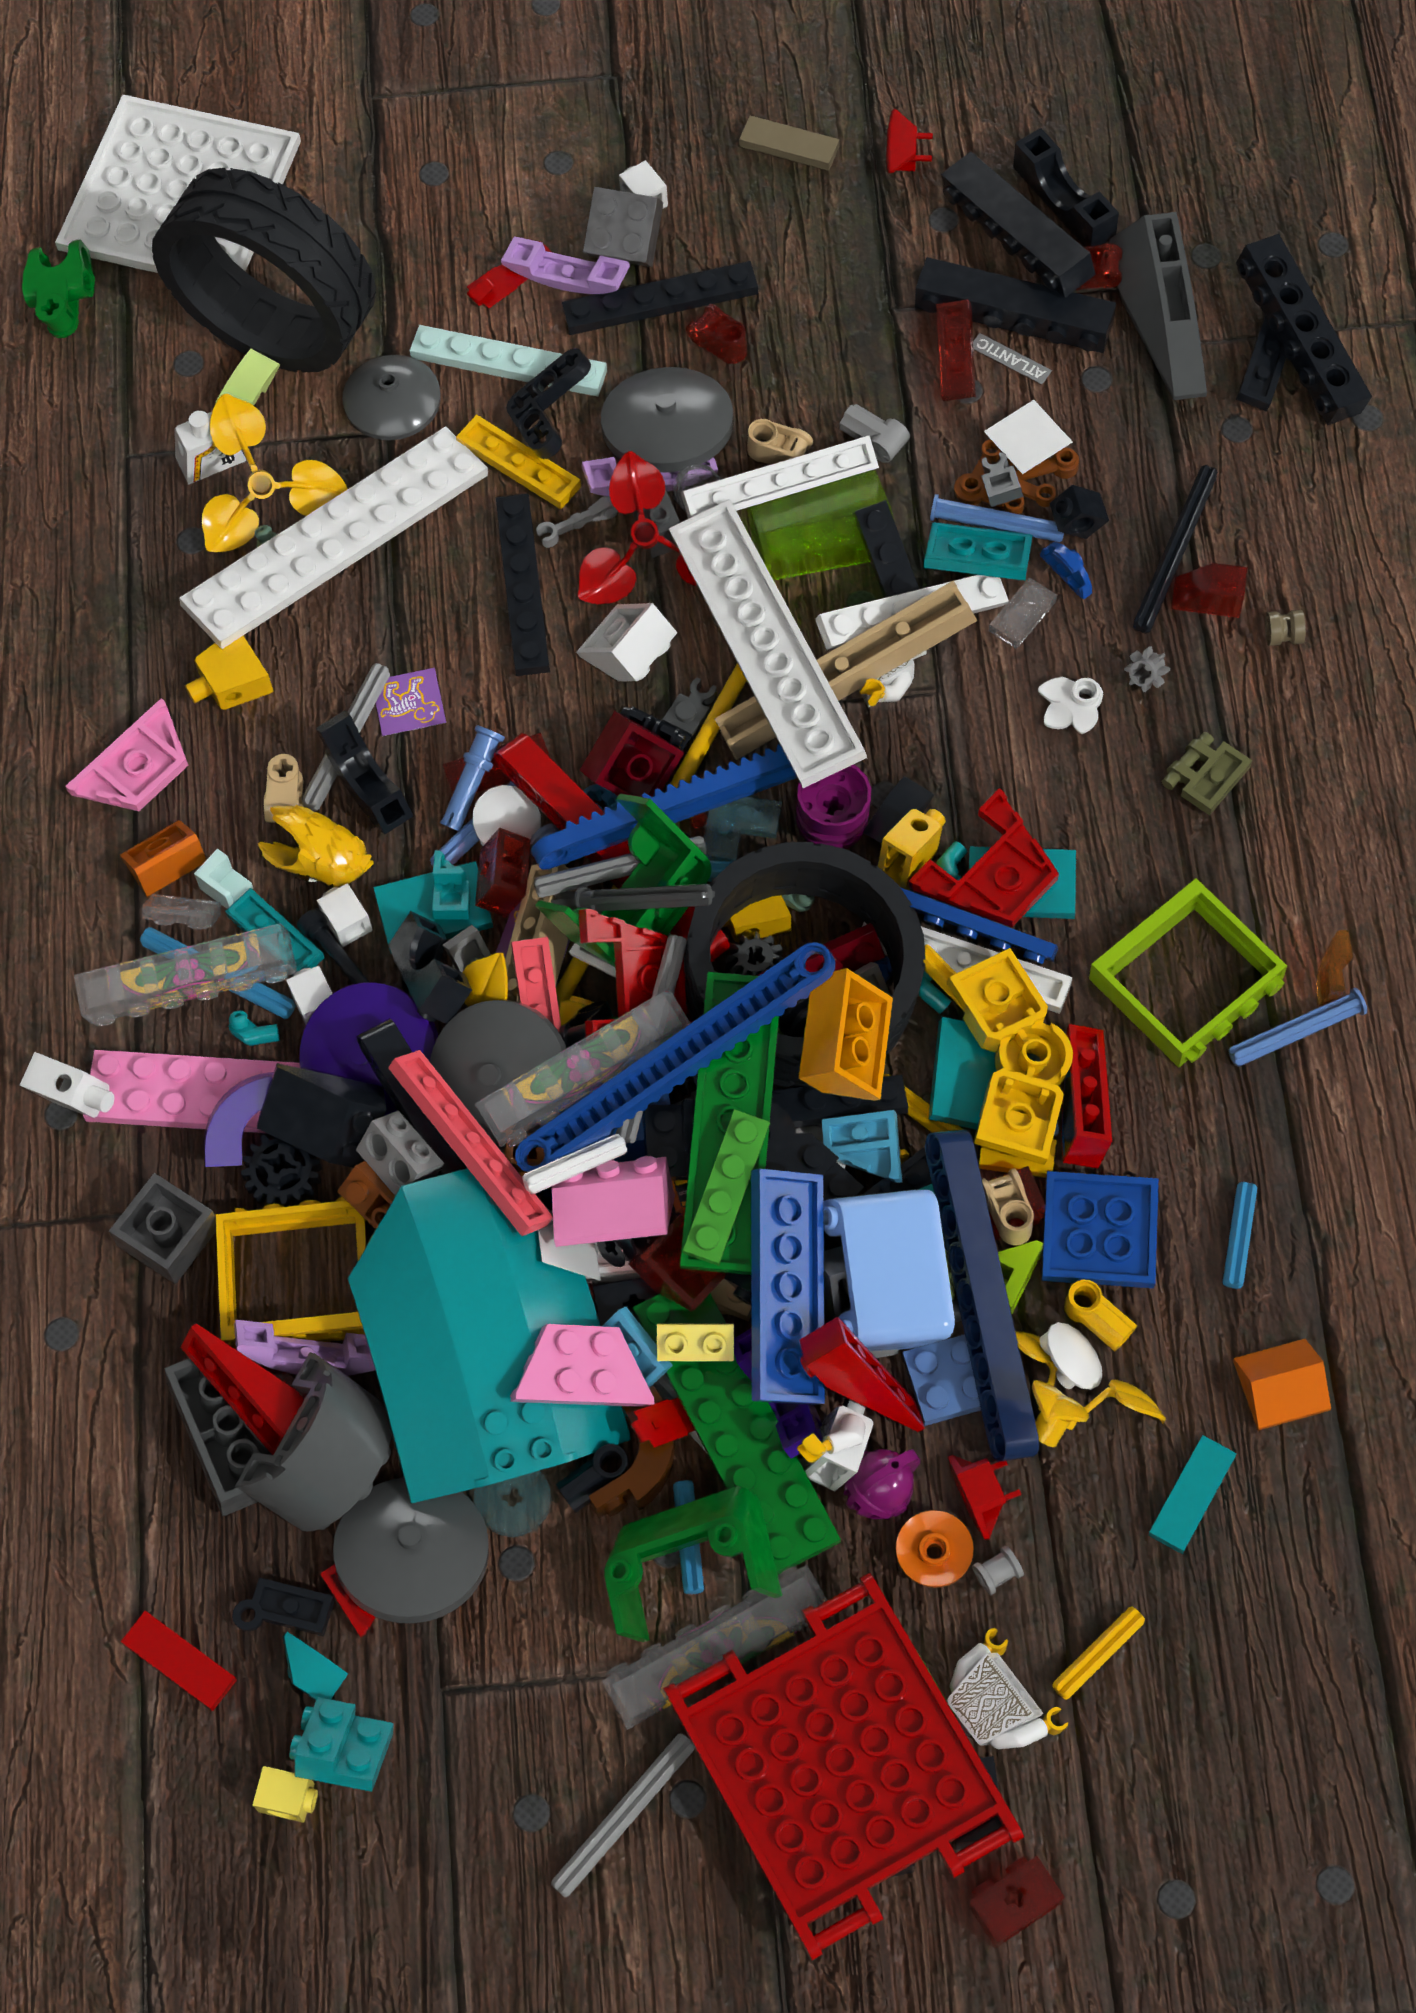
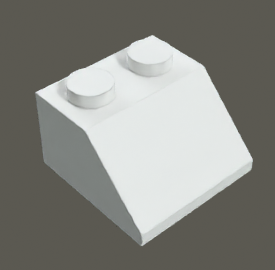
M653 603L617 604L576 653L582 659L617 681H639L649 673V666L652 662L669 649L670 641L677 634V631Z

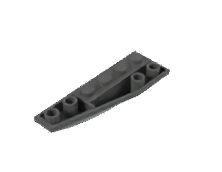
M1177 212L1144 215L1109 239L1119 296L1173 400L1206 397L1207 388L1198 321Z

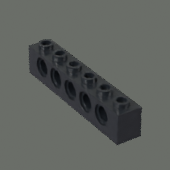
M1280 234L1245 245L1236 261L1238 273L1245 279L1252 291L1255 303L1261 307L1268 320L1269 328L1277 335L1283 346L1285 356L1291 360L1298 372L1299 380L1311 395L1316 411L1322 415L1327 425L1361 414L1372 398V395Z

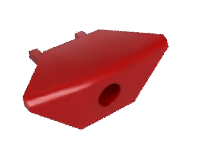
M897 109L891 111L887 128L886 170L888 173L915 171L916 161L932 162V155H916L917 139H933V133H917V127Z
M954 1455L948 1456L954 1481L969 1515L984 1540H989L1003 1504L1022 1495L1020 1489L1004 1495L994 1471L1007 1466L1008 1463L1007 1461H1002L990 1465L987 1458L972 1463Z

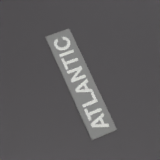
M981 333L978 334L969 346L1040 384H1043L1052 372L1051 369Z

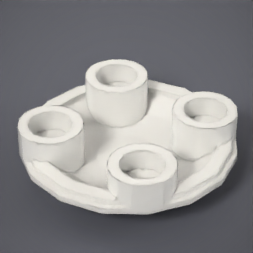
M500 785L488 789L477 799L473 809L472 824L477 837L485 849L498 853L513 854L525 850L531 844L530 839L532 835L540 829L541 814L538 807L518 787Z
M1058 1322L1051 1325L1048 1332L1040 1337V1345L1050 1355L1051 1360L1058 1369L1056 1376L1060 1384L1067 1389L1077 1386L1091 1390L1099 1386L1102 1380V1366L1089 1340L1079 1330L1069 1324Z

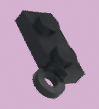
M259 1577L253 1599L240 1601L233 1610L232 1618L234 1624L242 1631L251 1632L256 1630L264 1620L267 1623L324 1637L335 1598L332 1595ZM246 1609L255 1611V1617L250 1622H244L241 1619V1615Z

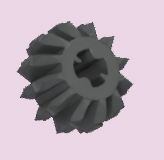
M756 931L753 939L749 940L742 934L739 938L740 945L731 943L729 948L730 955L725 958V966L730 969L728 971L729 974L754 976L770 969L783 960V947L781 944L773 945L774 939L771 935L764 940H760V934Z

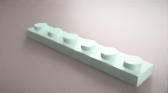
M419 325L410 349L411 357L417 360L523 382H530L562 355L561 353ZM590 360L591 368L588 374L568 391L599 397L607 373V363Z

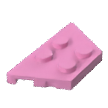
M162 698L157 701L66 785L68 793L72 796L140 811L189 766L165 701Z
M547 1324L543 1326L535 1341L533 1354L528 1357L523 1370L525 1371L517 1388L513 1390L510 1396L511 1402L632 1407L654 1405V1397L619 1327Z

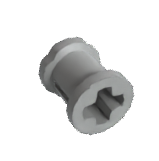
M1006 1545L1000 1548L998 1555L983 1564L977 1562L972 1565L978 1581L989 1595L996 1593V1588L1011 1578L1016 1577L1019 1579L1024 1576L1018 1559Z

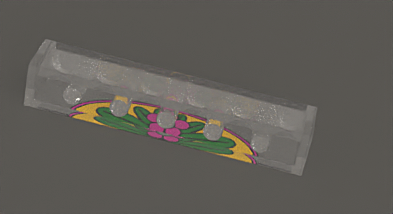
M279 923L74 975L81 1016L95 1026H105L114 1023L115 1018L127 1015L129 1017H142L149 1014L151 1009L159 1007L165 1009L178 1008L184 1005V1001L195 998L198 1000H210L216 998L219 992L231 989L235 992L251 989L253 984L263 981L268 983L281 982L288 978L287 975L295 974L297 969L290 934Z
M668 988L476 1102L475 1106L498 1145L502 1147L508 1144L509 1147H513L529 1136L527 1134L528 1130L539 1124L543 1127L560 1115V1111L576 1104L691 1023Z
M806 1565L800 1569L793 1566L778 1575L782 1597L775 1599L754 1590H749L742 1597L744 1601L731 1608L728 1604L723 1605L709 1614L710 1620L698 1627L695 1624H690L680 1629L674 1635L676 1639L662 1646L661 1643H657L648 1647L640 1654L642 1658L629 1666L624 1662L611 1668L606 1673L607 1678L602 1680V1685L625 1729L632 1728L671 1705L663 1691L664 1687L671 1683H674L676 1686L722 1660V1655L726 1652L733 1650L742 1665L807 1628L808 1625L802 1616L801 1610L810 1605L815 1608L827 1601L826 1596L808 1566Z

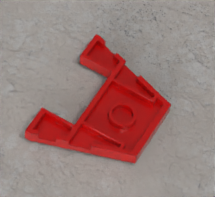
M999 788L978 809V816L1003 836L960 880H956L929 859L909 880V888L1012 928L1058 880L1059 873L1037 840L1031 837L1023 825L1024 821L1018 812H1014L1007 801L1008 797Z
M593 909L579 910L580 943H614L618 1019L585 1021L586 1044L639 1013L644 1029L668 936L647 928H638L615 917L601 915ZM684 957L666 1023L687 1014Z

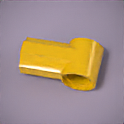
M1083 1279L1072 1284L1064 1303L1065 1313L1071 1320L1084 1324L1115 1352L1135 1331L1137 1325L1102 1295L1099 1286L1093 1281ZM1084 1295L1091 1300L1092 1306L1081 1307L1077 1305L1074 1297Z

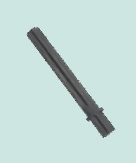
M709 884L602 890L580 887L576 891L555 894V899L551 900V903L568 906L572 911L580 907L595 911L698 907L711 905L712 898H715V891H712Z

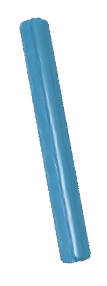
M147 927L140 937L143 947L173 962L203 955V953L152 927ZM242 973L232 981L219 976L230 982L222 986L223 988L284 1019H288L295 1010L296 1005L292 999Z

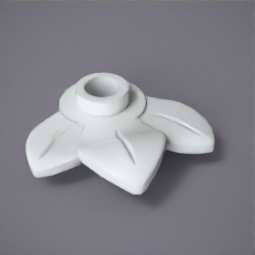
M1058 677L1043 683L1038 688V692L1051 702L1044 716V725L1046 727L1063 729L1073 724L1078 733L1084 734L1096 725L1098 721L1097 708L1102 702L1103 691L1095 680L1081 678L1074 682L1065 677ZM1082 694H1087L1091 698L1083 699L1079 696Z

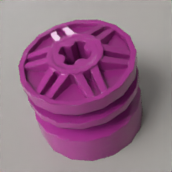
M851 765L805 788H802L799 782L796 824L800 835L807 842H813L814 845L822 843L843 849L850 848L858 842L864 834L863 831L868 825L871 786L867 776L856 765ZM835 811L834 815H830V812Z

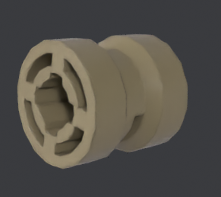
M1302 609L1291 610L1288 614H1280L1278 611L1266 613L1265 635L1268 646H1279L1282 642L1288 641L1293 645L1305 642L1306 627Z

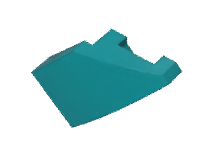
M435 850L433 865V919H469L470 882L466 880L465 870L460 866L455 867L445 859L444 853L440 850Z
M285 1632L282 1639L283 1644H285L288 1678H291L292 1684L315 1701L317 1697L331 1700L348 1673L289 1632Z

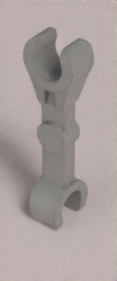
M603 496L590 506L587 511L575 513L569 519L556 525L551 522L540 523L536 528L538 536L552 533L549 537L542 539L543 546L550 548L557 544L559 535L573 529H580L592 520L594 522L611 519L617 515L618 511L613 506L610 496Z

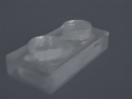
M1029 577L989 624V632L1017 649L1056 603L1057 594Z
M152 894L142 905V919L154 920V923L158 925L180 923L188 924V927L192 929L202 930L212 927L221 916V902Z

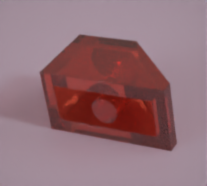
M1212 563L1175 577L1171 609L1240 618L1248 567Z

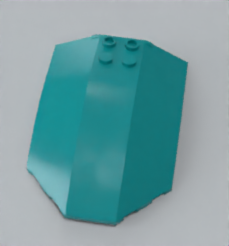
M467 1168L401 1186L347 1279L377 1374L410 1502L416 1503L488 1486L576 1460L595 1453L606 1444L618 1445L631 1440L621 1406L511 1402L510 1396L513 1390L517 1388L525 1371L523 1370L528 1357L533 1354L535 1341L543 1326L547 1324L600 1326L586 1277L543 1263L538 1230L521 1236Z

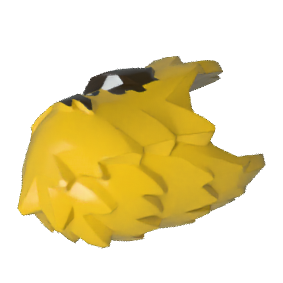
M298 805L270 807V811L274 815L272 819L288 831L299 845V848H293L278 842H273V844L259 842L258 847L262 851V856L275 865L276 868L291 872L294 876L308 883L320 881L334 888L355 881L374 864V861L370 860L371 854L366 852L363 841L358 836H354L345 827L337 825L328 817Z

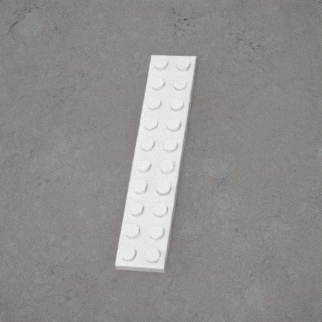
M445 426L179 598L180 606L223 649L488 476V467L466 446L458 442L456 436Z
M730 499L669 528L677 548L802 788L866 759L867 755Z

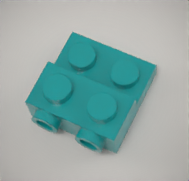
M317 1697L314 1707L306 1706L301 1720V1730H304L303 1735H294L291 1742L289 1757L290 1759H295V1777L372 1792L393 1736V1723L355 1716L356 1704Z

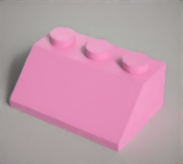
M644 1156L634 1161L626 1162L611 1160L558 1183L551 1188L554 1242L556 1247L666 1235L668 1233L675 1194L667 1157L654 1158L652 1156Z

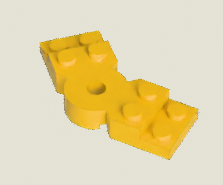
M1011 948L950 976L947 985L965 1012L963 1020L981 1049L996 1053V1072L992 1074L986 1088L974 1144L1045 1165L1048 1160L1064 1096L1059 1086L1072 1064L1073 1050L1070 1040L1062 1029L1052 1023L1050 1025L1043 1023L1048 1006ZM1027 1054H1035L1041 1061H1033Z

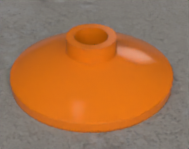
M924 1511L911 1517L901 1528L896 1541V1556L901 1569L911 1580L926 1587L938 1588L955 1583L967 1572L973 1558L974 1548L969 1530L957 1517L943 1511ZM930 1547H937L941 1550L942 1554L938 1558H931L928 1556L927 1550Z

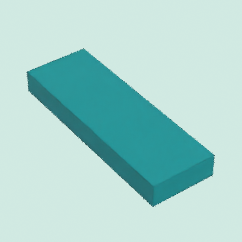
M251 888L225 910L230 920L251 939L257 941V944L292 976L301 969L314 968L325 958L321 950Z
M1202 1435L1148 1536L1183 1555L1237 1453Z

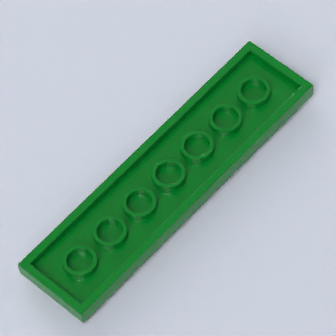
M708 972L704 1014L758 976ZM779 1016L772 1018V1022L769 1025H762L757 1033L749 1034L744 1042L736 1043L731 1051L723 1052L721 1058L710 1061V1065L707 1068H700L698 1070L680 1269L751 1275V1179L720 1265L717 1266L683 1254V1249L734 1109L770 1122ZM769 1129L754 1170L759 1168L766 1169Z
M700 1274L633 1307V1312L639 1323L656 1345L657 1324H726ZM735 1355L734 1361H670L673 1366L665 1374L725 1489L737 1486L744 1487L753 1491L759 1497L777 1574L841 1543V1538L798 1457L795 1456L791 1459L783 1450L775 1426L778 1420L769 1403L752 1401V1382L737 1364Z

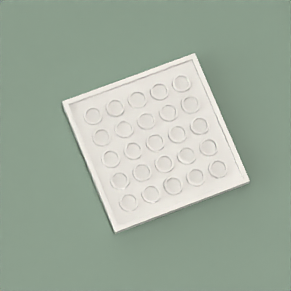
M122 95L55 241L58 251L68 253L69 243L81 239L88 248L90 257L93 259L158 273L153 260L152 239L192 179H196V175L208 169L225 168L230 170V168L259 174L272 179L277 184L279 182L283 185L301 143L300 135L296 132ZM215 237L229 257L246 271L254 252L239 244Z

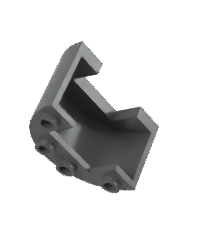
M309 1352L292 1383L294 1388L302 1393H306L307 1396L273 1456L254 1452L235 1485L301 1531L307 1532L319 1529L325 1530L331 1523L348 1512L358 1500H363L370 1494L373 1488V1480L381 1466L387 1462L391 1455V1448L389 1446L392 1437L385 1403L320 1356Z

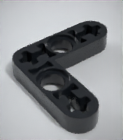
M577 348L570 349L562 354L516 392L507 403L506 409L528 446L541 459L551 458L562 446V438L544 410L581 381L591 368L590 360ZM553 382V384H552L547 390L544 391V389H545L550 383ZM539 420L533 428L529 429L534 422ZM546 436V441L543 443L541 439Z

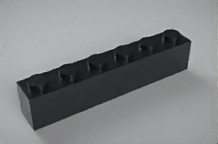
M969 152L941 174L945 186L943 193L946 199L952 205L957 203L970 221L974 222L976 220L979 222L991 239L996 237L1009 255L1018 256L1030 273L1036 272L1041 276L1043 283L1051 291L1055 289L1066 298L1096 275L1090 252L974 153Z
M926 257L915 291V308L923 309L926 312L948 315L958 320H968L984 324L990 328H1001L1017 332L1023 336H1034L1049 340L1052 343L1067 344L1079 347L1085 351L1104 353L1114 323L1116 302L1074 292L1065 298L1057 290L1051 291L1045 285Z

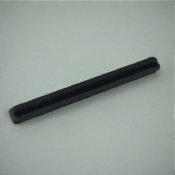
M1203 465L1197 474L1134 619L1133 628L1136 631L1147 634L1153 627L1216 481L1218 471L1215 467Z

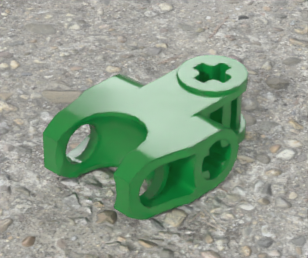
M81 239L69 243L66 258L54 267H51L49 257L43 253L41 247L31 249L23 271L22 292L26 304L31 309L35 308L36 316L42 323L47 324V329L52 336L66 338L73 334L78 327L79 300L90 298L94 295L95 276L92 270L91 257L88 248Z

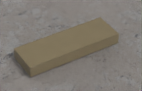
M750 115L739 139V145L743 148L829 171L839 149L840 139Z

